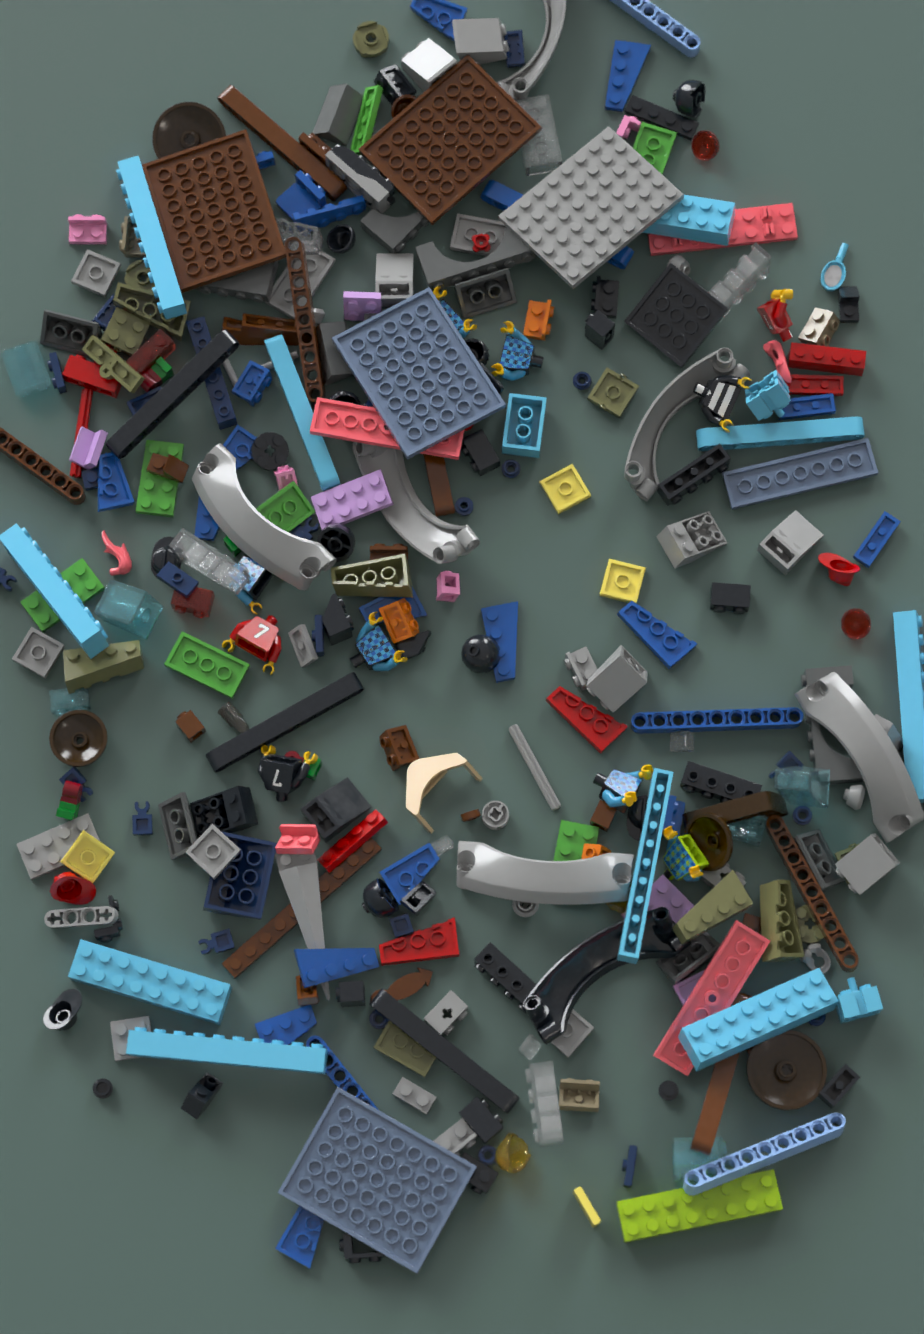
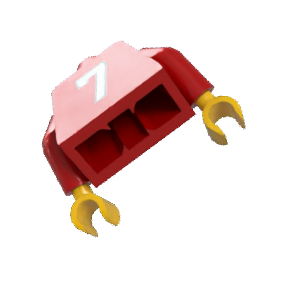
M790 289L774 290L771 293V300L756 308L772 334H779L783 342L793 337L788 329L793 323L786 311V299L793 298V290Z
M269 615L266 620L256 616L252 620L238 623L230 634V639L223 641L222 647L225 648L230 643L229 653L234 651L236 645L264 662L268 659V664L263 666V672H265L266 667L271 666L272 671L270 675L275 672L273 665L277 662L281 652V637L278 635L279 628L275 626L278 621L274 616Z

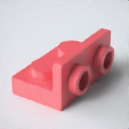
M281 824L279 829L282 836L275 849L277 854H313L320 842L316 825Z

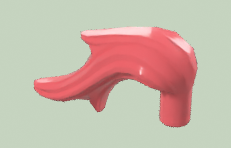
M777 340L768 341L763 345V349L773 359L776 369L783 380L791 383L792 378L781 343Z
M103 530L102 540L107 548L104 552L114 555L119 562V567L110 569V575L127 574L131 571L132 561L125 544L123 543L121 547L114 545Z

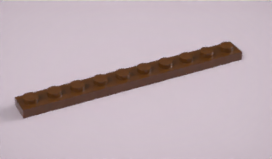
M372 837L330 873L326 871L319 877L321 903L382 850ZM291 903L222 963L235 979L298 924Z

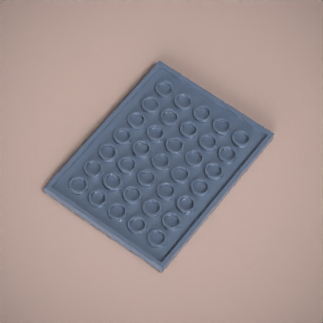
M430 287L332 337V342L407 460L506 408L504 400Z
M337 1087L278 1193L418 1274L477 1166Z

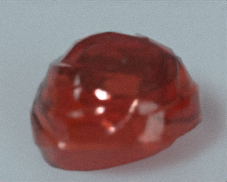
M709 130L696 133L691 144L693 154L696 158L703 161L713 159L718 154L720 147L717 136Z
M852 608L842 616L841 628L849 638L862 639L870 632L872 626L871 618L864 610Z

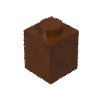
M191 710L182 712L175 721L190 743L206 732L205 727Z
M600 800L590 820V824L608 832L617 809L609 807L605 801Z

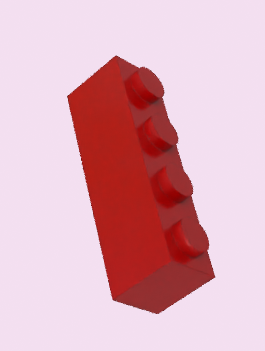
M791 342L788 368L862 376L865 369L866 351Z

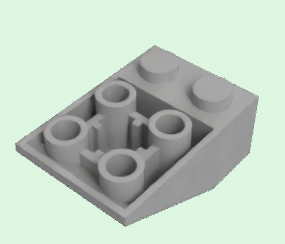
M413 253L376 254L375 293H381L382 307H392L413 296Z
M795 510L759 544L757 551L786 576L824 535Z
M710 511L668 525L656 536L674 568L689 564L727 544Z

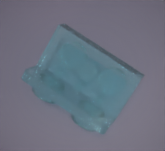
M760 815L731 823L727 826L730 829L732 839L759 847L768 818Z

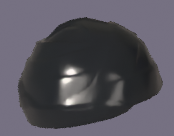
M346 224L335 226L327 236V246L332 252L339 254L350 251L356 241L354 230Z

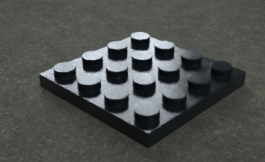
M670 263L624 322L683 368L729 308Z

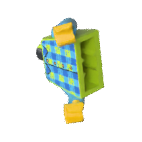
M670 825L662 831L664 837L668 840L666 854L663 857V861L668 867L664 871L665 877L669 880L675 878L677 881L683 879L686 882L699 881L701 876L704 875L701 870L708 866L709 862L690 834L677 837L678 832L673 831Z

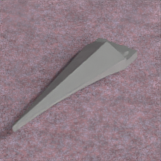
M315 851L313 854H277L275 852L279 873L307 948L325 949L318 862ZM327 981L321 983L327 1000H330L329 982Z

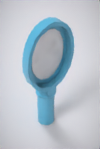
M847 243L841 244L836 260L830 261L823 268L820 281L822 287L827 291L837 290L844 282L846 269L842 262L849 247Z

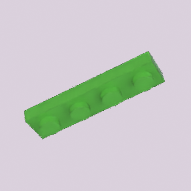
M379 85L365 88L350 148L358 156L362 155L359 152V148L371 138L383 91V88Z

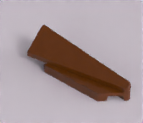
M243 313L242 320L229 317L223 318L222 331L228 330L240 345H265L264 340L282 334L287 346H299L296 321L293 319ZM307 334L304 337V343H310L312 335Z

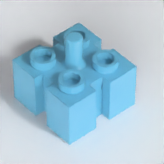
M777 370L765 376L759 383L756 382L749 386L750 389H745L746 404L758 421L763 418H769L773 414L772 410L775 411L778 417H782L785 414L782 409L791 401L789 387Z
M854 977L847 979L850 989L841 991L837 997L839 1002L836 1005L840 1024L877 1015L883 1010L877 986L871 987V984L860 986L858 989Z

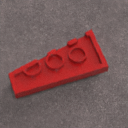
M561 686L546 698V702L600 754L628 727L614 720L612 716L600 712L595 706L583 702L580 697Z
M455 917L441 924H434L432 927L422 931H415L411 935L402 936L380 944L381 966L459 957Z

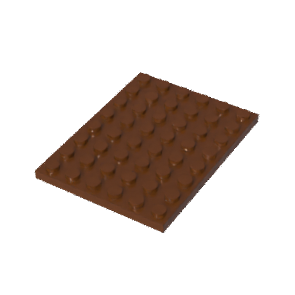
M466 55L359 148V152L385 178H388L394 184V188L433 225L542 130V127L469 55Z
M246 129L142 164L181 293L286 258L281 234Z

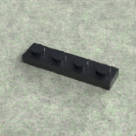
M634 95L631 96L625 109V114L654 126L677 132L678 136L692 141L699 126L697 121Z

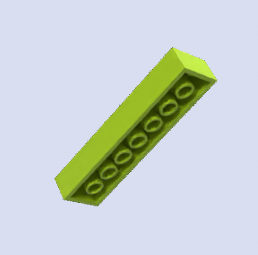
M774 1169L744 1175L693 1196L686 1194L683 1188L616 1202L624 1243L768 1214L783 1209Z

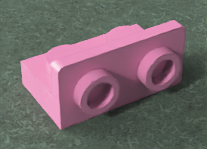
M78 214L68 217L69 244H107V221L105 217L101 215L84 217Z

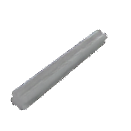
M517 724L509 727V733L552 811L559 809L561 804Z

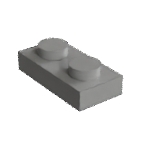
M300 624L288 632L301 667H307L318 659L305 624Z
M404 1077L401 1078L392 1093L426 1115L437 1098Z

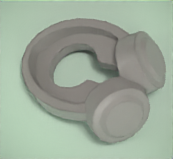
M811 943L807 946V949L803 950L805 957L800 958V961L806 963L811 971L817 969L814 965V959L811 957L812 953L824 959V965L820 968L822 973H826L830 969V957L821 948V944Z

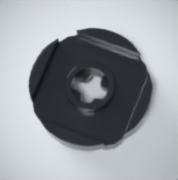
M265 432L254 440L250 448L252 460L260 468L273 470L286 462L289 448L282 435L274 432ZM268 446H271V448L274 449L272 456H269L268 453H265V450L268 449Z

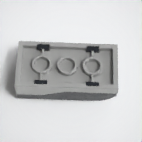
M341 144L335 145L325 155L327 168L337 175L356 196L363 195L365 203L369 208L383 214L395 202L393 197L395 194L394 184L388 178L384 179L377 168L369 166L367 160L362 155L358 156L355 152L343 147Z

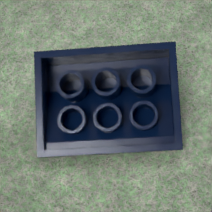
M222 832L241 849V852L215 880L210 876L203 911L261 919L277 843Z

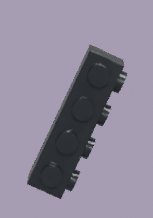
M719 443L659 483L657 492L667 506L672 503L675 505L683 499L682 496L695 492L700 484L710 482L718 472L720 474L725 472L729 468L731 457Z
M688 761L680 787H683V790L689 793H694V791L701 793V796L707 799H720V802L723 803L761 791L762 785Z
M489 942L474 958L475 968L482 974L486 972L490 976L489 981L496 987L500 985L505 990L503 992L505 996L511 1001L515 999L519 1003L518 1007L527 1014L523 1002L537 984Z

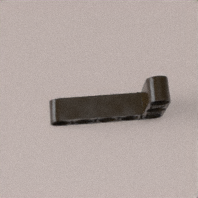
M762 791L687 812L682 817L686 829L688 822L694 816L701 813L716 814L728 825L760 815L766 817L778 815L783 817L788 815L784 795L772 791Z

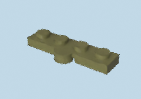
M92 335L82 348L88 356L101 365L99 371L101 377L107 380L115 378L131 393H135L145 378L97 336Z

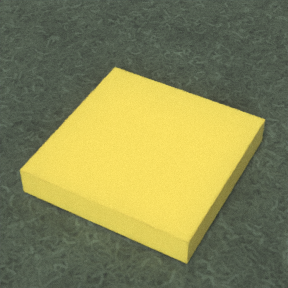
M573 464L540 481V485L558 514L591 497L589 490Z
M609 559L599 596L627 603L633 601L637 604L646 568Z
M83 830L60 862L82 878L94 883L115 854V851Z
M579 1186L573 1190V1195L594 1228L600 1224L601 1220L582 1187Z

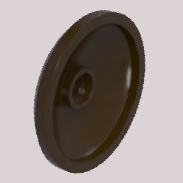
M72 710L61 715L54 722L49 736L51 750L57 759L73 767L87 766L98 760L105 751L108 741L107 730L102 720L94 713L86 710ZM80 738L84 739L82 744H78L77 740Z
M701 813L694 816L688 822L684 835L690 834L709 862V865L702 870L711 872L723 868L729 862L733 851V839L729 827L722 818L713 813Z

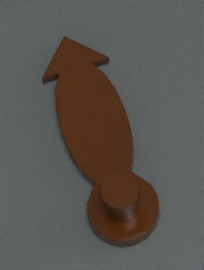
M417 968L419 972L407 974L393 982L388 990H383L396 1000L407 998L422 988L424 983L427 987L429 986L433 971ZM381 989L376 990L374 993H372L370 1002Z

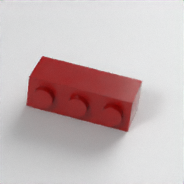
M70 355L62 373L66 382L92 389L116 399L122 387V384L115 378L107 380L101 377L99 373L101 365L95 361H88L81 355Z

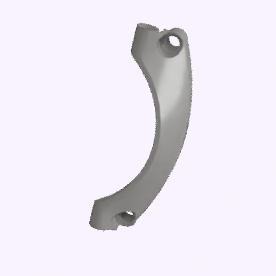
M542 0L546 14V27L537 52L521 70L497 82L514 100H525L528 93L538 82L550 63L563 31L566 0Z
M721 348L683 371L662 390L643 417L633 438L624 471L625 479L642 500L648 501L656 492L659 484L655 459L660 436L670 419L680 409L701 397L693 393L696 383L698 382L706 386L709 380H714L717 376L732 375L742 379L750 375V371L745 366L739 363L736 365V359L733 358L734 354L731 349ZM726 356L729 360L722 361L720 357ZM635 469L638 473L631 475L628 470Z
M353 442L352 450L362 476L379 469L382 470L394 505L380 511L397 533L413 548L437 564L454 562L459 556L468 555L480 544L479 538L469 525L460 526L446 523L434 516L423 505L409 480L402 450Z
M221 443L214 446L206 454L203 462L198 464L192 476V482L206 509L228 538L259 565L297 589L307 590L313 579L318 577L322 570L327 571L335 564L336 558L322 544L288 533L271 523L253 507L238 482L236 458Z
M831 672L794 694L806 715L828 729L844 746L855 762L868 790L872 806L873 823L886 844L924 820V812L916 790L894 744L869 708L837 673Z
M459 841L456 885L461 889L493 897L529 903L573 905L623 902L629 899L634 854L609 852L580 860L541 861L513 856L496 850L482 842Z

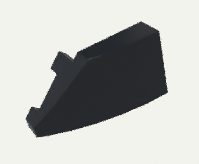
M427 630L395 643L397 651H405L401 654V658L407 657L409 660L424 652L428 637L431 636V631Z

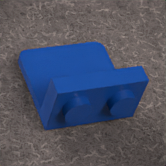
M301 170L295 174L296 182L276 199V204L292 220V213L299 212L300 215L305 214L307 209L314 208L315 211L320 210L326 204V193L321 186L317 187L313 183L312 177L308 173L304 174Z

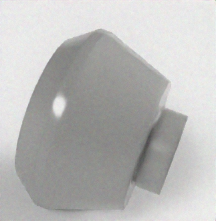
M675 255L669 260L667 267L672 263L687 276L689 275L691 269L689 262L681 255Z
M313 308L317 327V323L322 322L325 312L323 309ZM303 316L302 322L308 324L309 316Z
M862 784L850 785L849 789L845 788L843 799L846 800V804L854 810L860 809L866 788Z
M513 900L512 907L517 915L531 917L537 912L539 903Z

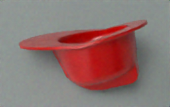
M821 553L818 555L819 562L828 568L830 580L843 586H849L854 574L860 571L858 565L849 562L837 554Z
M64 872L54 877L50 893L57 901L84 905L94 899L96 888L91 881L79 878L74 873Z

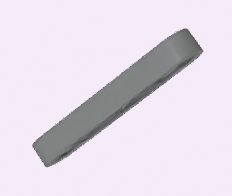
M110 906L59 909L48 911L44 920L48 927L56 929L111 925L118 920L119 914L114 907ZM92 911L95 915L94 920L88 922L86 916L88 912ZM74 912L77 917L76 921L70 923L68 917ZM112 913V916L109 918L100 916V914ZM55 916L60 918L62 917L63 921L56 920L55 922H51V918H54Z

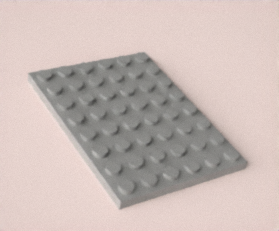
M608 126L498 217L507 228L574 289L684 199V194Z

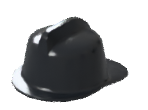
M164 537L159 539L154 545L151 559V570L154 576L157 577V574L168 561L181 569L183 546L176 538Z
M646 795L638 796L637 801L633 802V805L628 808L627 831L633 839L640 841L648 799Z
M76 989L64 991L45 1012L43 1017L45 1026L51 1030L58 1029L59 1031L68 1030L73 1027L77 1020V1012L82 1005L81 993Z

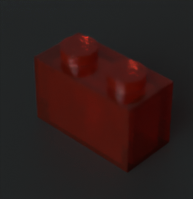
M197 587L188 598H185L174 590L171 606L175 612L180 614L188 612L193 613V616L197 618L209 617L215 595L212 590Z

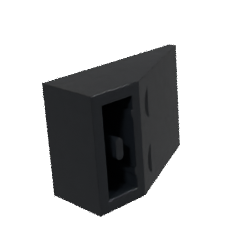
M347 777L301 808V812L310 824L316 825L318 834L327 843L372 807Z
M236 786L190 803L197 838L212 824L220 831L227 833L241 831L258 825L250 787Z

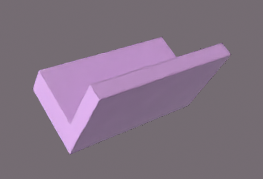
M83 426L80 427L69 461L87 470L97 466L108 433L103 430L94 433Z

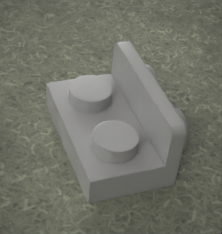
M585 646L572 653L567 652L565 655L566 659L564 660L567 669L572 670L574 674L572 677L576 687L580 686L582 691L587 689V680L598 670Z
M461 1118L433 1142L460 1156L459 1152L463 1148L469 1149L476 1143L477 1135L465 1120Z

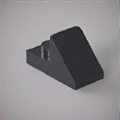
M857 286L838 288L840 323L859 322L858 301L860 295Z
M421 881L401 899L400 903L414 915L418 916L423 907L437 893L424 881Z

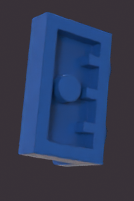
M250 360L233 387L232 394L248 401L249 405L254 407L256 403L260 402L265 387H269L272 382L270 370Z
M669 795L663 830L671 825L673 831L678 832V837L685 802L677 801V796Z

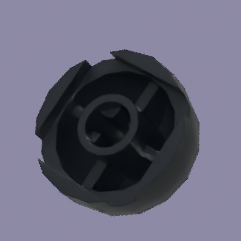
M687 80L674 91L673 101H675V106L681 114L697 118L702 111V108H699L700 103L705 101V84L702 81Z
M330 524L323 528L317 537V542L322 544L336 558L335 563L348 559L354 551V534L350 528L343 524Z
M478 634L471 636L462 646V661L467 668L476 673L490 672L497 666L500 660V647L496 640L487 635Z
M377 878L365 887L363 891L364 903H362V906L367 913L371 912L376 917L386 918L397 912L399 907L395 898L392 900L389 894L390 890L382 879Z

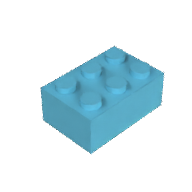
M509 393L502 454L540 457L546 397Z

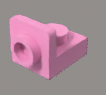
M624 115L616 133L623 140L624 138L628 139L631 130L639 132L641 122L633 116L628 117Z
M284 465L278 467V470L273 471L279 491L292 481H295L297 484L295 470L292 467Z

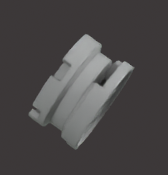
M501 801L488 802L482 810V821L487 828L500 830L509 821V810Z

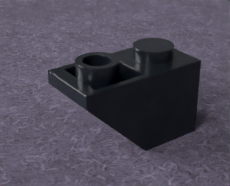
M206 1073L189 1091L181 1109L195 1119H198L207 1109L223 1083L209 1073Z

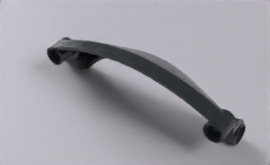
M658 907L647 911L638 961L652 958H673L691 945V941L683 945L680 943L672 929L676 923L672 920L670 912L666 907ZM624 920L597 932L574 947L542 977L524 1000L523 1006L528 1017L546 1045L566 1032L568 1020L575 1004L595 981L608 972L628 964V962L617 960Z

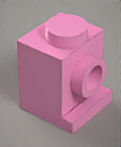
M451 571L440 572L436 578V600L455 602L460 595L459 573Z

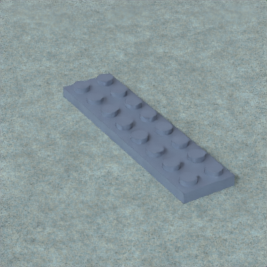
M868 438L722 472L731 510L878 475V469Z

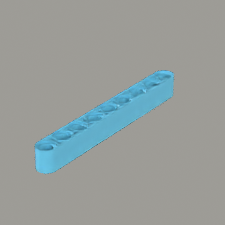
M280 334L264 340L322 491L341 485L323 437L310 434L313 411L283 335Z
M862 417L726 426L725 428L730 430L729 433H726L722 427L702 428L696 431L699 451H709L719 443L725 450L858 440L865 437Z

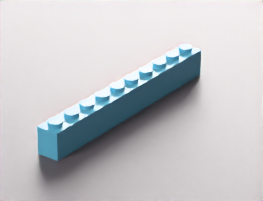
M139 155L118 161L119 169L116 172L119 180L124 182L120 184L123 195H128L125 201L127 208L132 209V213H129L132 224L136 223L137 225L134 228L137 239L141 238L142 241L138 243L141 254H146L143 260L145 267L150 268L151 271L148 272L150 283L155 284V287L152 288L155 299L159 298L160 300L157 303L159 313H164L165 320L187 314Z
M916 610L893 612L904 765L912 780L920 803H924V671L922 666L924 664V653H921V646H924L923 634H920V627H923L922 616H919Z
M654 768L617 956L619 961L637 964L673 778L672 771Z
M135 1027V1030H129L126 1054L129 1056L325 1074L328 1050L323 1048L321 1044H311V1047L303 1046L304 1043L292 1042V1045H284V1041L272 1040V1043H264V1039L252 1038V1041H244V1037L233 1036L231 1040L225 1039L224 1035L216 1034L213 1035V1038L205 1037L204 1033H193V1036L186 1035V1032L174 1031V1034H168L163 1029H154V1032H147V1028Z

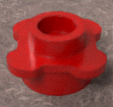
M488 234L473 235V251L476 253L483 250L488 252L491 249L489 245L490 236Z

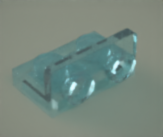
M67 688L49 691L50 711L53 715L61 716L72 710L91 709L88 688L77 689L72 694L68 693Z

